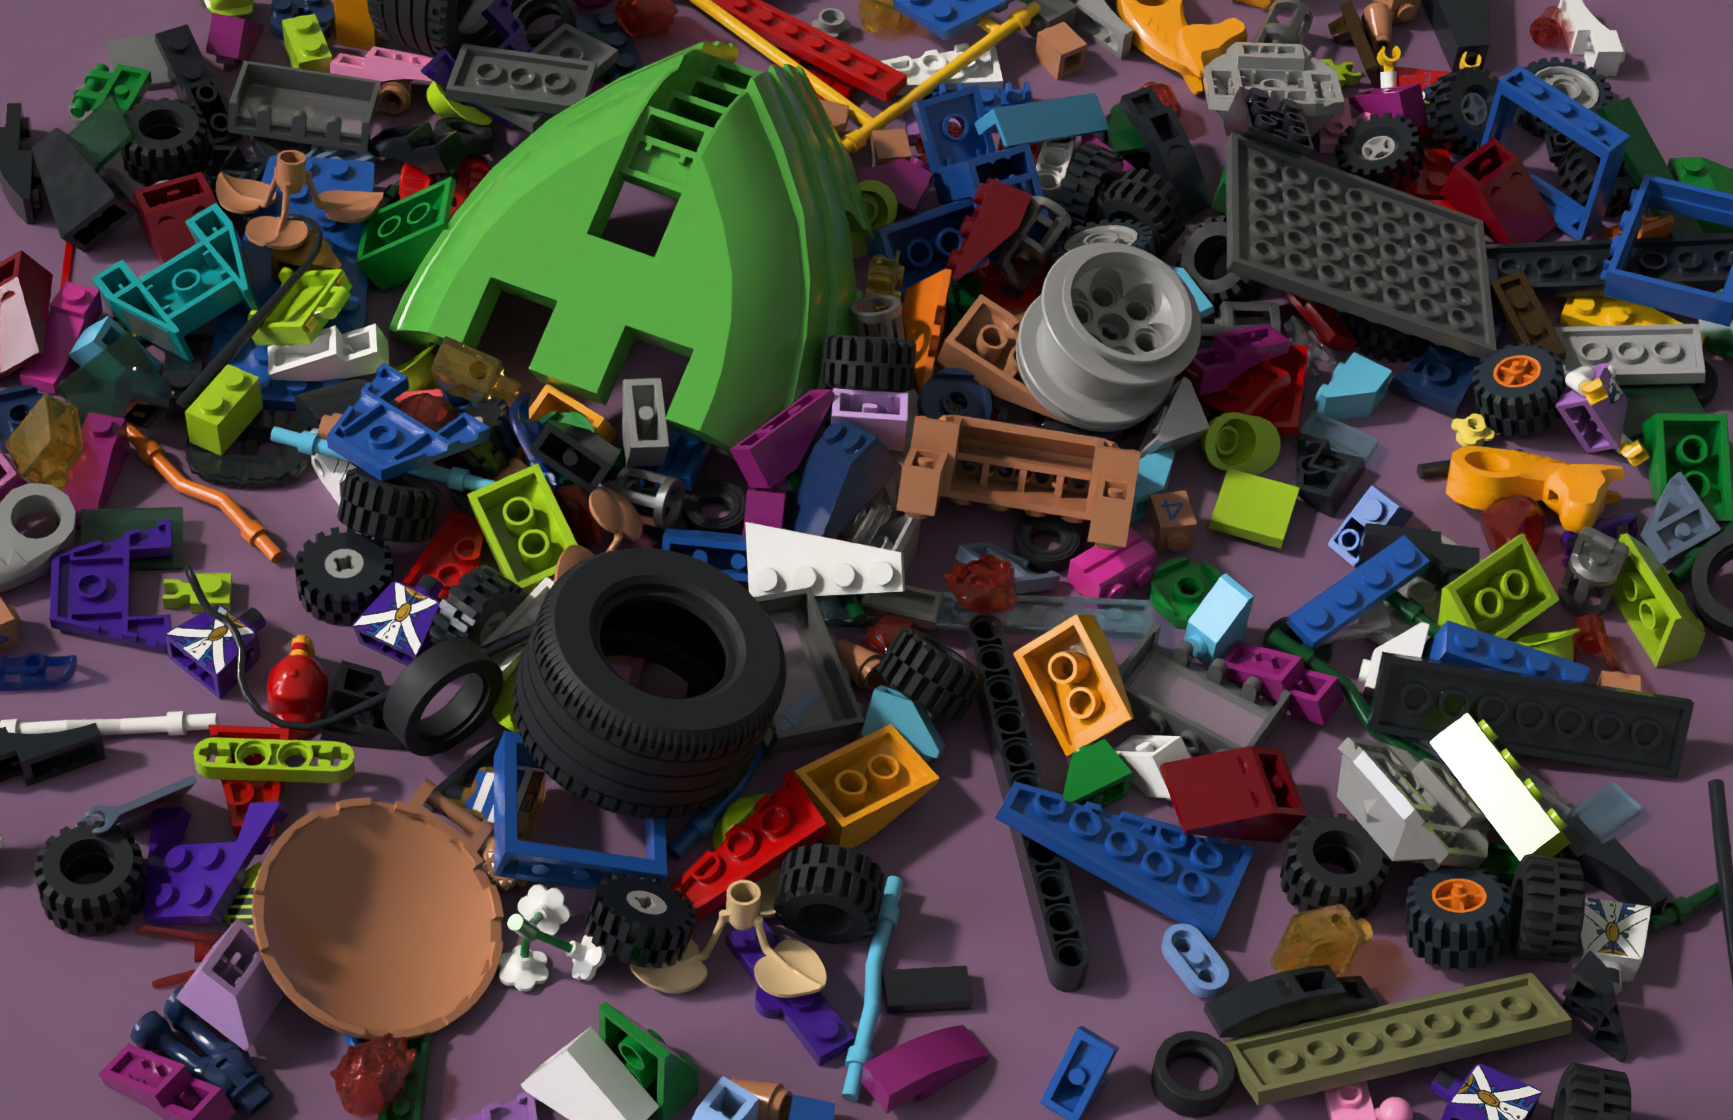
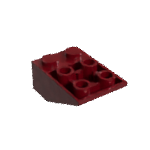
M1492 138L1453 166L1439 193L1460 212L1483 220L1484 232L1498 244L1538 242L1557 227L1556 221L1520 158L1496 138Z
M202 172L133 191L135 206L138 210V223L160 265L196 244L185 221L214 203L217 204L214 194Z
M987 178L985 184L979 182L972 198V203L977 204L973 216H965L958 234L964 237L959 251L952 249L945 266L946 269L952 270V280L958 281L1019 229L1032 194L991 178Z
M22 250L0 262V379L10 376L15 370L30 362L37 361L43 355L45 349L44 344L53 274Z
M1247 746L1167 762L1160 766L1183 834L1281 843L1307 817L1282 749Z

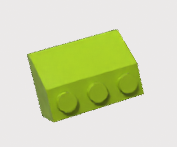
M539 464L532 465L467 494L475 518L502 575L523 588L525 591L523 595L526 597L546 577L554 581L556 566L561 554L568 546L578 544Z
M1524 533L1513 538L1442 588L1438 625L1442 627L1448 620L1506 639L1560 600Z
M1628 533L1621 534L1618 541L1629 547V554L1612 597L1616 606L1656 668L1696 658L1706 635L1701 621L1695 618L1686 604L1684 595L1681 591L1677 590L1669 578L1665 566L1658 561L1652 550Z

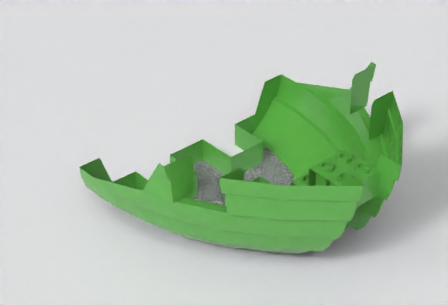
M706 41L624 75L550 118L496 164L449 218L448 229L442 231L418 267L400 301L387 332L391 339L421 350L428 348L429 343L432 342L473 357L501 291L554 309L529 366L531 373L539 382L549 383L553 387L605 406L608 403L634 339L690 358L665 417L666 421L674 431L718 446L734 458L730 448L807 392L816 389L833 388L821 383L823 339L831 334L855 335L850 307L857 300L866 297L862 290L856 289L850 232L875 240L852 160L804 69L798 65L794 67L784 64L782 68L774 64L769 66L767 72H759L735 64L740 51L734 44H726L720 41L710 43ZM624 182L679 200L655 257L601 239Z

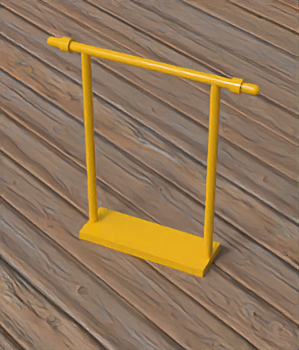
M689 0L783 68L784 64L802 67L816 93L826 101L849 105V117L862 127L860 129H853L842 137V143L848 154L856 153L866 145V140L871 137L873 130L883 129L910 109L912 103L921 101L936 90L941 83L948 81L1014 31L1019 32L1024 29L1041 10L1037 2H1031L1026 7L1017 8L1009 14L1007 21L1001 25L986 15L981 17L980 23L976 25L989 33L873 118L713 1Z

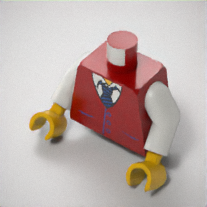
M1383 46L1377 54L1378 63L1384 67V72H1380L1381 88L1420 84L1425 107L1429 106L1430 102L1425 101L1426 94L1433 92L1429 87L1433 82L1438 81L1437 78L1451 72L1396 67L1394 71V64L1401 55L1400 48L1398 46L1393 48V59H1390L1385 55V46ZM1467 52L1462 55L1459 63L1460 69L1473 67L1465 62ZM1478 54L1476 65L1474 66L1479 67L1481 63V56ZM1427 114L1428 121L1430 120V114ZM1427 124L1417 127L1419 135L1423 138H1431V135L1435 132L1434 128H1428Z

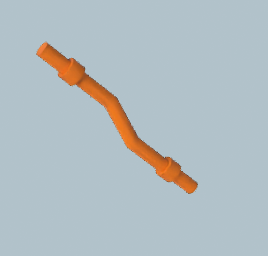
M134 424L127 426L129 441L138 450L137 455L147 466H154L179 493L218 506L241 530V536L251 547L257 546L272 563H277L283 558L284 552L268 537V530L258 520H252L227 493L186 479L164 456L165 451L155 440H149Z

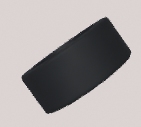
M522 0L513 11L515 19L520 18L525 27L522 32L531 48L537 47L564 23L577 29L576 18L567 0ZM552 14L562 16L559 23L545 33L532 34L526 32L529 25L542 16Z
M1197 1031L1179 1032L1164 1040L1157 1050L1152 1068L1151 1084L1155 1096L1171 1111L1178 1115L1194 1118L1207 1116L1222 1108L1230 1096L1236 1065L1231 1052L1217 1038L1208 1033ZM1184 1057L1201 1059L1210 1064L1217 1072L1218 1082L1213 1088L1208 1090L1194 1091L1178 1085L1168 1074L1169 1064L1178 1058Z

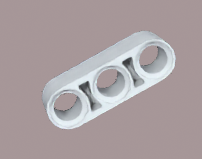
M1076 137L1046 141L1042 144L1036 170L1044 197L1054 202L1057 201L1055 197L1057 191L1061 188L1060 182L1062 177L1065 178L1066 169L1073 162Z

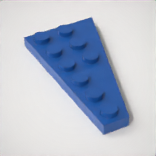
M1014 782L995 819L1177 922L1196 927L1207 939L1211 941L1220 930L1256 847L1242 844L1240 848L1223 844L1220 837L1206 836L1201 838L1183 834L1180 826L1122 811L1120 815L1102 811V805L1087 801L1083 806L1065 801L1059 793Z

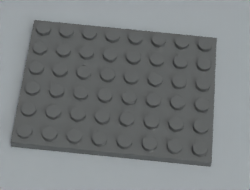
M1231 132L1226 141L1228 272L1234 273L1240 278H1249L1266 284L1276 290L1281 289L1298 295L1307 301H1316L1333 307L1339 312H1348L1365 318L1371 323H1380L1397 329L1406 335H1414L1429 340L1438 346H1447L1464 352L1470 357L1482 359L1484 356H1490L1497 352L1483 220Z

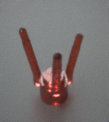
M1595 614L1579 617L1573 626L1574 629L1580 628L1581 630L1573 634V661L1577 662L1578 649H1582L1586 654L1591 655L1602 652L1613 672L1623 673L1611 647L1602 617Z
M146 925L135 929L137 935L195 943V963H201L213 945L224 934H203ZM196 969L152 981V987L160 988L188 981Z

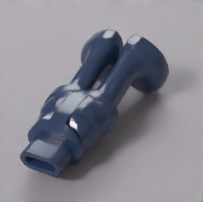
M184 985L175 989L167 999L164 1017L157 1011H150L143 1015L134 1025L130 1037L139 1048L164 1053L176 1062L186 1065L192 1077L222 1088L234 1110L238 1108L248 1118L255 1116L273 1099L274 1093L264 1085L265 1078L261 1073L257 1072L249 1060L248 1051H244L232 1041L225 1042L204 1025L199 1015L176 998ZM171 1027L187 1036L208 1056L201 1057L191 1050L172 1032Z

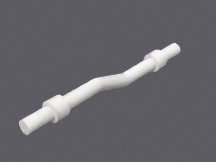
M185 711L167 712V716L124 719L56 720L23 723L19 719L1 720L0 728L6 727L9 733L42 734L66 731L96 722L101 735L168 732L169 736L186 735L187 731L207 730L209 729L208 725H219V717L217 713L187 715Z

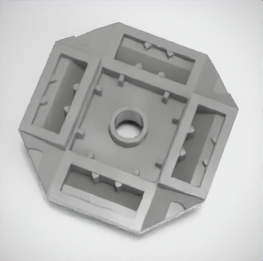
M1235 42L1227 48L1226 54L1216 57L1204 67L1203 83L1208 109L1216 110L1223 120L1228 113L1239 86L1249 90L1251 87H1255L1268 93L1271 98L1280 101L1286 98L1298 103L1303 109L1310 137H1312L1333 116L1343 114L1344 98L1337 72L1325 62L1312 57V52L1302 44Z
M1347 737L1338 747V750L1342 753L1337 798L1392 861L1423 864L1430 871H1435L1441 865L1477 869L1485 861L1488 855L1486 834L1490 831V821L1440 763L1427 758L1420 761L1409 752L1386 743Z

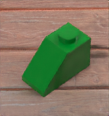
M1106 739L1093 745H1084L1072 754L1063 798L1065 801L1083 806L1087 801L1102 805V809L1128 796L1132 771Z

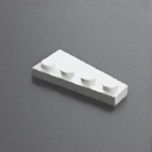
M968 43L955 45L954 50L938 53L937 49L924 52L921 58L911 59L909 56H902L881 62L907 75V86L896 94L906 95L969 49L970 46ZM992 47L946 81V90H957L958 83H963L964 88L978 85L979 88H999V90H1002L1003 77L996 47Z
M745 522L749 593L753 597L809 587L814 596L905 592L903 552Z

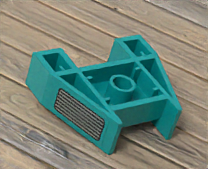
M216 203L185 221L196 244L138 279L122 259L91 278L97 290H100L101 298L106 307L123 328L189 362L195 359L184 336L241 301L250 312L260 309L247 252L232 221Z

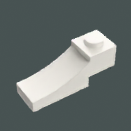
M1560 0L1557 16L1570 54L1584 55L1587 67L1596 69V75L1616 76L1619 65L1624 62L1626 54L1625 45L1620 42L1617 31L1609 30L1601 24L1587 9L1582 0Z

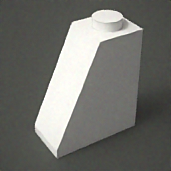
M589 1027L547 1059L521 1084L527 1093L569 1120H647L660 1107L592 1027Z

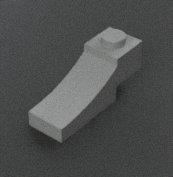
M1070 0L1077 5L1075 29L1120 60L1130 54L1134 29L1122 21L1110 9L1105 0Z

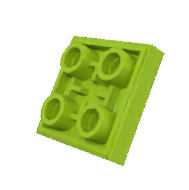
M1228 468L1210 520L1209 529L1281 549L1300 487Z

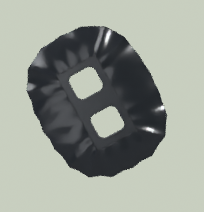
M264 408L235 440L243 442L240 454L224 453L222 456L190 443L188 436L185 460L189 464L191 473L199 475L205 482L217 481L224 486L234 484L241 488L251 485L263 488L269 484L282 486L288 480H296L300 477L302 471L310 466L311 455L300 453L296 447L281 444L278 456L257 455L259 445L263 442L277 443L270 439L272 429L275 426L302 433L304 430L310 432L311 428L299 425L297 415L281 410L272 411Z

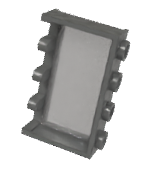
M244 60L229 101L228 132L367 153L376 116L379 112L381 81Z
M811 588L754 597L774 623L781 638L786 657V683L783 697L761 742L767 758L782 752L847 739L854 741L865 722L864 709L854 696L851 688L850 674L841 664L837 654L836 640L827 630L823 620L822 606L815 600Z
M1154 622L1119 668L1134 716L1132 721L1145 727L1155 735L1181 736L1187 751L1198 756L1247 746L1262 747L1279 722L1285 717L1291 692L1284 689L1279 696L1277 704L1275 706L1259 698L1262 682L1257 677L1250 676L1243 684V687L1240 688L1225 680L1228 665L1224 660L1216 658L1209 666L1208 671L1192 663L1191 659L1194 648L1188 641H1181L1174 650V653L1159 646L1158 639L1161 625Z

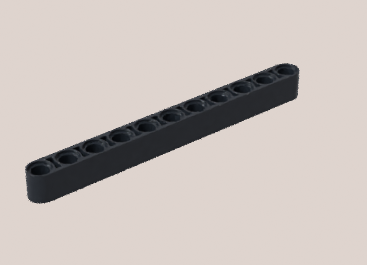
M975 615L968 623L965 656L969 662L981 671L986 679L977 693L976 699L1002 800H1005L1014 782L1046 790L1003 625L993 615ZM1010 827L1048 979L1051 985L1059 991H1077L1083 986L1086 979L1090 950L1066 860L1059 854Z

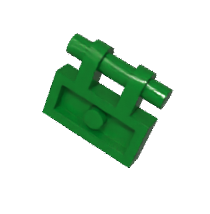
M97 64L95 69L90 70L86 75L83 89L78 90L73 97V106L70 109L71 114L76 118H82L85 112L92 109L94 119L119 124V121L124 119L123 114L127 110H133V106L142 100L152 82L151 71L118 64L114 72L111 73L105 64Z

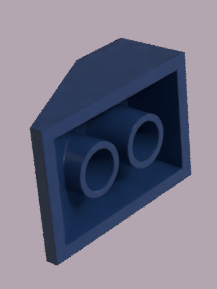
M840 418L837 423L830 425L824 431L823 437L814 445L785 518V526L792 531L833 539L894 477L902 466L877 436Z

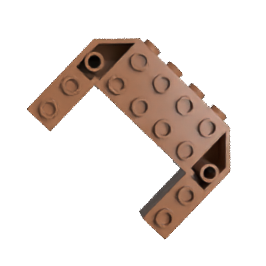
M943 415L937 420L926 416H915L911 447L902 467L896 510L904 511L905 515L910 518L926 519L928 516H935L941 497H949L952 503L959 505H971L972 501L986 503L988 508L996 511H1008L1009 508L1023 509L1025 514L1033 517H1045L1047 514L1060 515L1062 520L1070 523H1083L1085 519L1091 520L1088 541L1095 542L1096 547L1105 550H1117L1118 546L1126 548L1141 452L1134 449H1120L1117 443L1104 438L979 418ZM963 460L976 462V466L968 468L964 465ZM999 466L1013 468V471L1008 474L1003 473ZM1036 472L1050 474V476L1043 480L1037 477ZM1073 478L1083 479L1087 482L1084 485H1076L1073 482Z

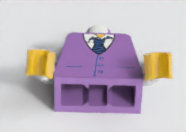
M1600 363L1595 368L1581 367L1567 374L1565 378V391L1558 399L1555 407L1585 452L1592 453L1614 449L1627 458L1633 467L1649 459L1650 455L1639 440L1632 442L1623 433L1628 402L1627 397L1615 380L1616 369L1610 364Z

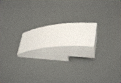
M377 324L341 334L335 325L322 329L312 344L272 345L268 347V375L274 380L325 381L346 379L376 373L377 368L382 363L389 365L388 340Z

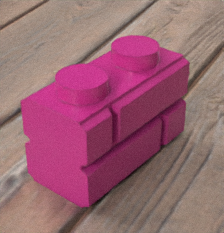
M1129 526L1126 548L1118 546L1117 550H1105L1094 546L1071 559L1067 577L1068 584L1077 593L1082 594L1083 598L1094 609L1107 602L1114 604L1124 596L1128 589L1135 585L1142 587L1153 578L1157 553L1148 542L1142 541L1141 536Z

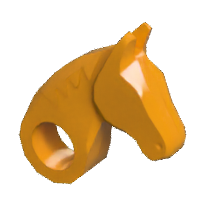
M1117 0L1115 14L1134 29L1131 43L1159 64L1179 72L1194 95H1200L1203 92L1202 78L1204 67L1216 57L1226 54L1227 48L1235 42H1247L1246 26L1236 18L1226 19L1219 24L1188 25L1184 17L1182 0Z
M1466 446L1452 452L1446 482V494L1457 503L1473 509L1486 511L1508 510L1525 503L1542 500L1547 507L1559 515L1560 522L1565 530L1579 533L1584 527H1592L1595 524L1599 515L1604 511L1605 504L1616 503L1620 500V493L1609 490L1610 482L1625 478V472L1622 467L1615 465L1569 464L1517 450Z

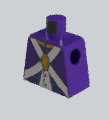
M428 574L422 576L414 589L398 581L392 582L353 624L359 643L408 666L419 655L434 646L430 641L433 637L430 635V628L436 625L432 621L434 614L439 613L441 610L439 607L440 602L436 598L443 589V584Z
M216 605L212 608L229 617L241 634L246 650L245 675L260 658L257 632L266 626V621L263 615L253 607L237 617L223 605ZM204 611L165 633L169 659L219 699L223 698L238 682L236 678L238 650L233 636L225 624L207 615Z
M1476 1064L1464 1081L1442 1068L1429 1088L1430 1091L1448 1101L1441 1120H1529L1542 1095V1091L1484 1064Z

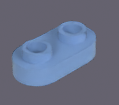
M1185 923L1170 926L1163 936L1161 945L1163 957L1194 995L1205 999L1221 995L1226 988L1229 977V970L1225 962L1196 927ZM1176 948H1184L1188 952H1180ZM1201 978H1206L1211 982H1204Z

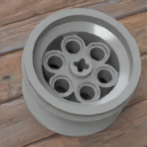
M1097 242L1079 246L1065 253L1051 267L1045 278L1042 294L1033 301L1022 318L1016 341V361L1020 375L1038 403L1066 423L1082 429L1099 432H1112L1130 428L1145 420L1163 404L1173 386L1175 376L1186 369L1196 355L1202 332L1199 308L1193 294L1183 279L1169 265L1156 256L1142 249L1122 243Z

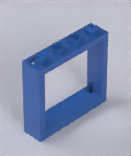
M1519 65L1498 82L1481 146L1492 138H1496L1506 147L1519 105L1600 157L1601 160L1585 207L1526 169L1556 221L1557 227L1576 240L1582 241L1601 227L1630 135Z
M1645 174L1639 190H1632L1629 200V206L1632 207L1631 211L1624 210L1619 227L1622 234L1621 236L1615 235L1610 248V255L1613 257L1611 260L1605 259L1603 271L1600 276V280L1605 281L1603 296L1729 327L1733 318V264L1722 294L1624 270L1649 207L1733 227V194Z
M504 731L494 754V876L595 890L597 883H600L602 878L607 876L611 879L612 874L620 873L624 878H626L627 873H635L639 879L641 877L644 878V875L653 877L652 882L658 884L661 881H665L668 874L664 818L644 819L646 859L517 840V765L542 768L530 755L519 732Z

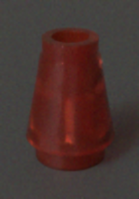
M1547 7L1531 24L1530 35L1533 41L1541 47L1552 46L1561 39L1563 13L1558 7Z

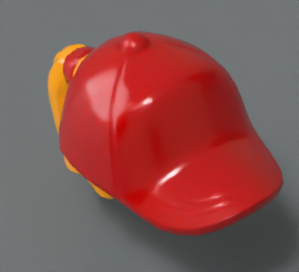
M297 635L296 638L292 639L290 654L281 659L269 673L267 705L268 712L281 720L309 723L321 720L328 693V676L323 667L315 660L313 640L308 638L307 635ZM270 723L271 727L279 728L278 726ZM290 729L291 740L305 739L311 736L316 729L310 731Z

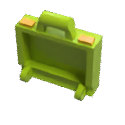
M286 267L278 275L282 285L294 273ZM343 269L306 271L252 336L255 344H312L328 320L336 318L351 297L349 291L352 285ZM252 310L247 316L248 321L258 310Z

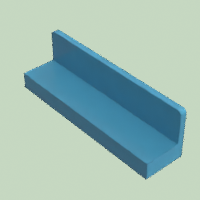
M1096 93L993 108L974 123L979 135L999 132L1006 148L1027 143L1034 144L1101 133L1109 129Z

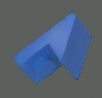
M1084 1026L1077 1028L1039 1103L1067 1120H1082L1107 1085L1109 1080L1105 1078V1075L1119 1047Z

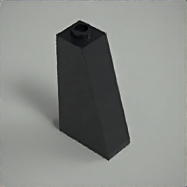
M1421 0L1451 71L1460 70L1459 63L1465 52H1467L1465 62L1469 66L1476 65L1479 54L1481 56L1479 67L1480 70H1483L1489 48L1488 0Z
M58 127L31 147L60 237L85 253L138 213L137 207L79 141Z

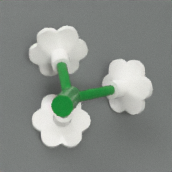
M535 884L529 889L528 896L520 899L518 910L524 917L519 914H513L508 919L507 924L509 929L522 937L521 945L514 947L511 952L501 954L498 967L500 969L499 980L502 984L506 986L514 985L519 991L527 992L531 991L535 984H543L548 980L549 971L546 968V955L540 951H531L530 949L531 941L536 939L564 950L566 956L572 958L574 964L572 977L574 979L590 981L595 976L597 968L604 963L606 954L603 952L604 946L596 947L591 942L593 937L585 935L581 943L574 940L568 943L552 936L558 932L560 924L568 921L571 915L569 907L564 904L565 895L562 890L555 887L547 889L542 884Z

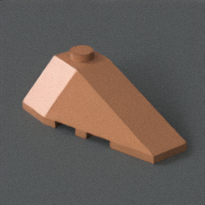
M980 294L944 341L935 366L941 370L945 368L967 370L975 375L973 379L978 381L981 386H986L991 395L1067 424L1038 403L1020 375L1016 361L1019 321L1010 312Z

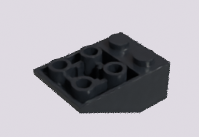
M1239 86L1223 121L1226 136H1230L1231 132L1299 156L1313 153L1314 147L1303 109L1298 103L1283 98L1281 101L1271 98L1268 93L1259 88L1251 87L1249 90Z

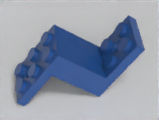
M978 85L912 103L928 164L931 165L930 171L934 174L933 181L939 203L967 197L973 198L979 182L985 184L987 178L997 180L1032 194V196L1044 197L1029 143L996 151L992 134H978L974 123L986 114ZM951 118L958 120L961 125V132L957 137L952 136L947 129L948 121ZM1043 209L1041 213L1050 219L1048 211ZM1034 222L1026 236L1039 244L1048 230ZM1003 242L988 254L990 264H996V259L1004 247Z

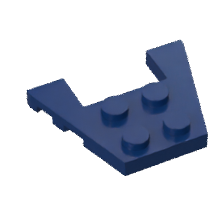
M893 0L894 9L943 40L980 23L981 17L993 11L998 14L1008 9V4L1015 1Z
M382 363L377 368L376 378L372 383L367 382L361 390V398L354 406L349 405L326 436L328 448L382 482L484 443L491 439L490 427L466 412L438 432H435L389 404V402L409 389V382L407 376L386 363Z

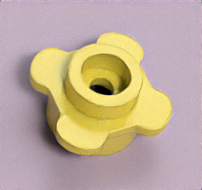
M1474 413L1465 419H1454L1451 428L1457 431V442L1463 447L1483 446L1485 441H1491L1494 438V431L1486 426L1484 418L1480 414Z

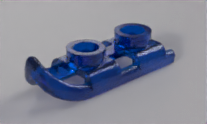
M525 393L512 403L509 409V423L530 465L538 463L551 488L556 490L562 486L559 481L562 475L528 452L544 426L536 418L530 421L529 405L531 394Z
M36 652L23 655V657L8 658L7 656H0V691L48 690L60 687L74 675L77 657L75 655L48 656V654L42 655ZM68 665L61 676L54 680L46 681L48 666ZM21 674V682H5V676Z

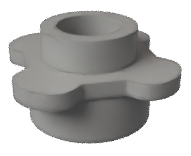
M827 8L819 13L818 20L812 21L811 26L837 39L840 33L850 30L851 23L845 20V15L842 11L835 8Z

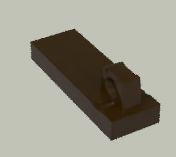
M1352 1L1346 2L1339 6L1343 16L1328 24L1329 31L1336 44L1353 39L1373 88H1381L1380 72L1382 71Z
M1524 271L1490 281V291L1517 343H1528V346H1533L1534 344L1541 345L1543 350L1549 348L1554 351L1555 356H1559L1561 361L1565 360L1566 349Z

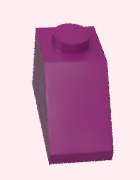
M212 13L206 53L216 56V63L236 66L237 60L249 61L263 33L264 25L243 18Z
M1420 84L1368 89L1348 97L1349 104L1360 114L1363 112H1368L1371 115L1377 113L1378 118H1382L1384 113H1391L1393 118L1397 114L1404 115L1405 121L1409 118L1416 127L1422 126L1428 121L1427 114H1424L1425 104Z
M913 156L910 161L900 158L856 173L858 183L865 180H876L889 186L895 194L897 204L914 213H917L934 178V174L928 171L931 165Z
M749 487L746 497L743 535H746L745 522L783 529L788 489L776 488L767 490V488Z

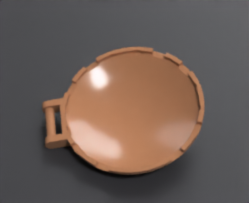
M427 778L408 804L401 801H396L395 804L371 801V797L352 798L337 801L335 805L316 812L314 810L293 823L278 838L264 859L258 873L253 894L252 920L259 952L268 971L284 994L297 1007L313 1019L340 1033L373 1041H401L439 1031L463 1016L479 1000L493 979L500 962L504 942L501 941V920L504 917L502 903L496 884L492 885L486 871L480 866L484 861L477 852L494 828V825L485 818L483 821H480L434 789L437 785ZM424 803L428 804L470 833L472 837L468 838L422 805Z

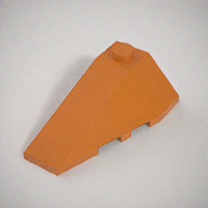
M944 269L907 288L904 303L901 302L905 339L916 343L913 388L918 395L927 380L933 377L936 371L935 362L940 352L947 319L952 270Z

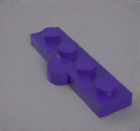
M763 919V927L768 944L774 950L781 941ZM754 926L749 930L736 929L726 934V946L758 986L755 994V1008L757 1012L768 1019H775L784 1015L785 1023L818 1066L844 1053L850 1046L854 1045L855 1036L820 991L799 997L783 998L770 995L760 988L755 979L754 968L756 962L767 955L761 949Z

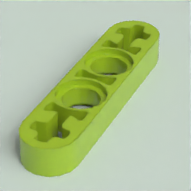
M213 737L200 741L193 751L195 769L199 775L207 779L343 783L349 780L356 770L352 748L346 743L335 741ZM250 754H261L265 757V760L256 766H250L243 762L244 758ZM211 755H218L215 758V762H207V760H210ZM231 755H235L236 763L234 764L230 763L232 762ZM292 755H300L306 758V762L299 767H289L284 763ZM314 757H319L318 766H314ZM334 759H342L339 766H331L334 763Z

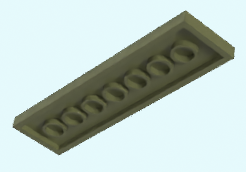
M1532 972L1229 1040L1225 1041L1224 1045L1232 1054L1236 1065L1235 1073L1256 1104L1260 1106L1570 1034L1572 1019Z

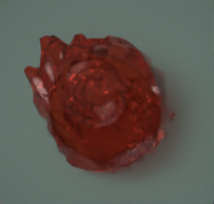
M981 554L978 560L953 564L952 573L944 574V578L948 582V588L967 612H976L980 615L1006 612L1007 610L1011 612L1013 611L1012 604L1018 602V598L1015 595L1016 590L1014 589L1016 587L1014 568L1009 561L998 558L993 554Z
M387 1033L383 1037L378 1036L366 1043L361 1042L357 1046L350 1045L348 1047L347 1053L342 1056L337 1068L330 1073L335 1080L337 1094L346 1112L364 1118L379 1113L387 1104L393 1103L395 1100L399 1101L405 1088V1077L412 1067V1060L417 1052L414 1048L407 1050L406 1037L394 1040L392 1033Z

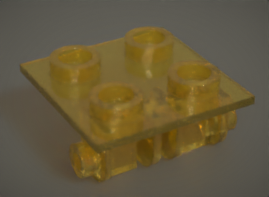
M900 250L896 251L895 259L877 254L869 260L865 297L890 295L901 300L902 291L895 290L896 286L901 287L905 266L898 265ZM876 306L875 312L884 311L890 307Z

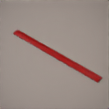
M68 242L65 244L60 289L70 279L74 246Z

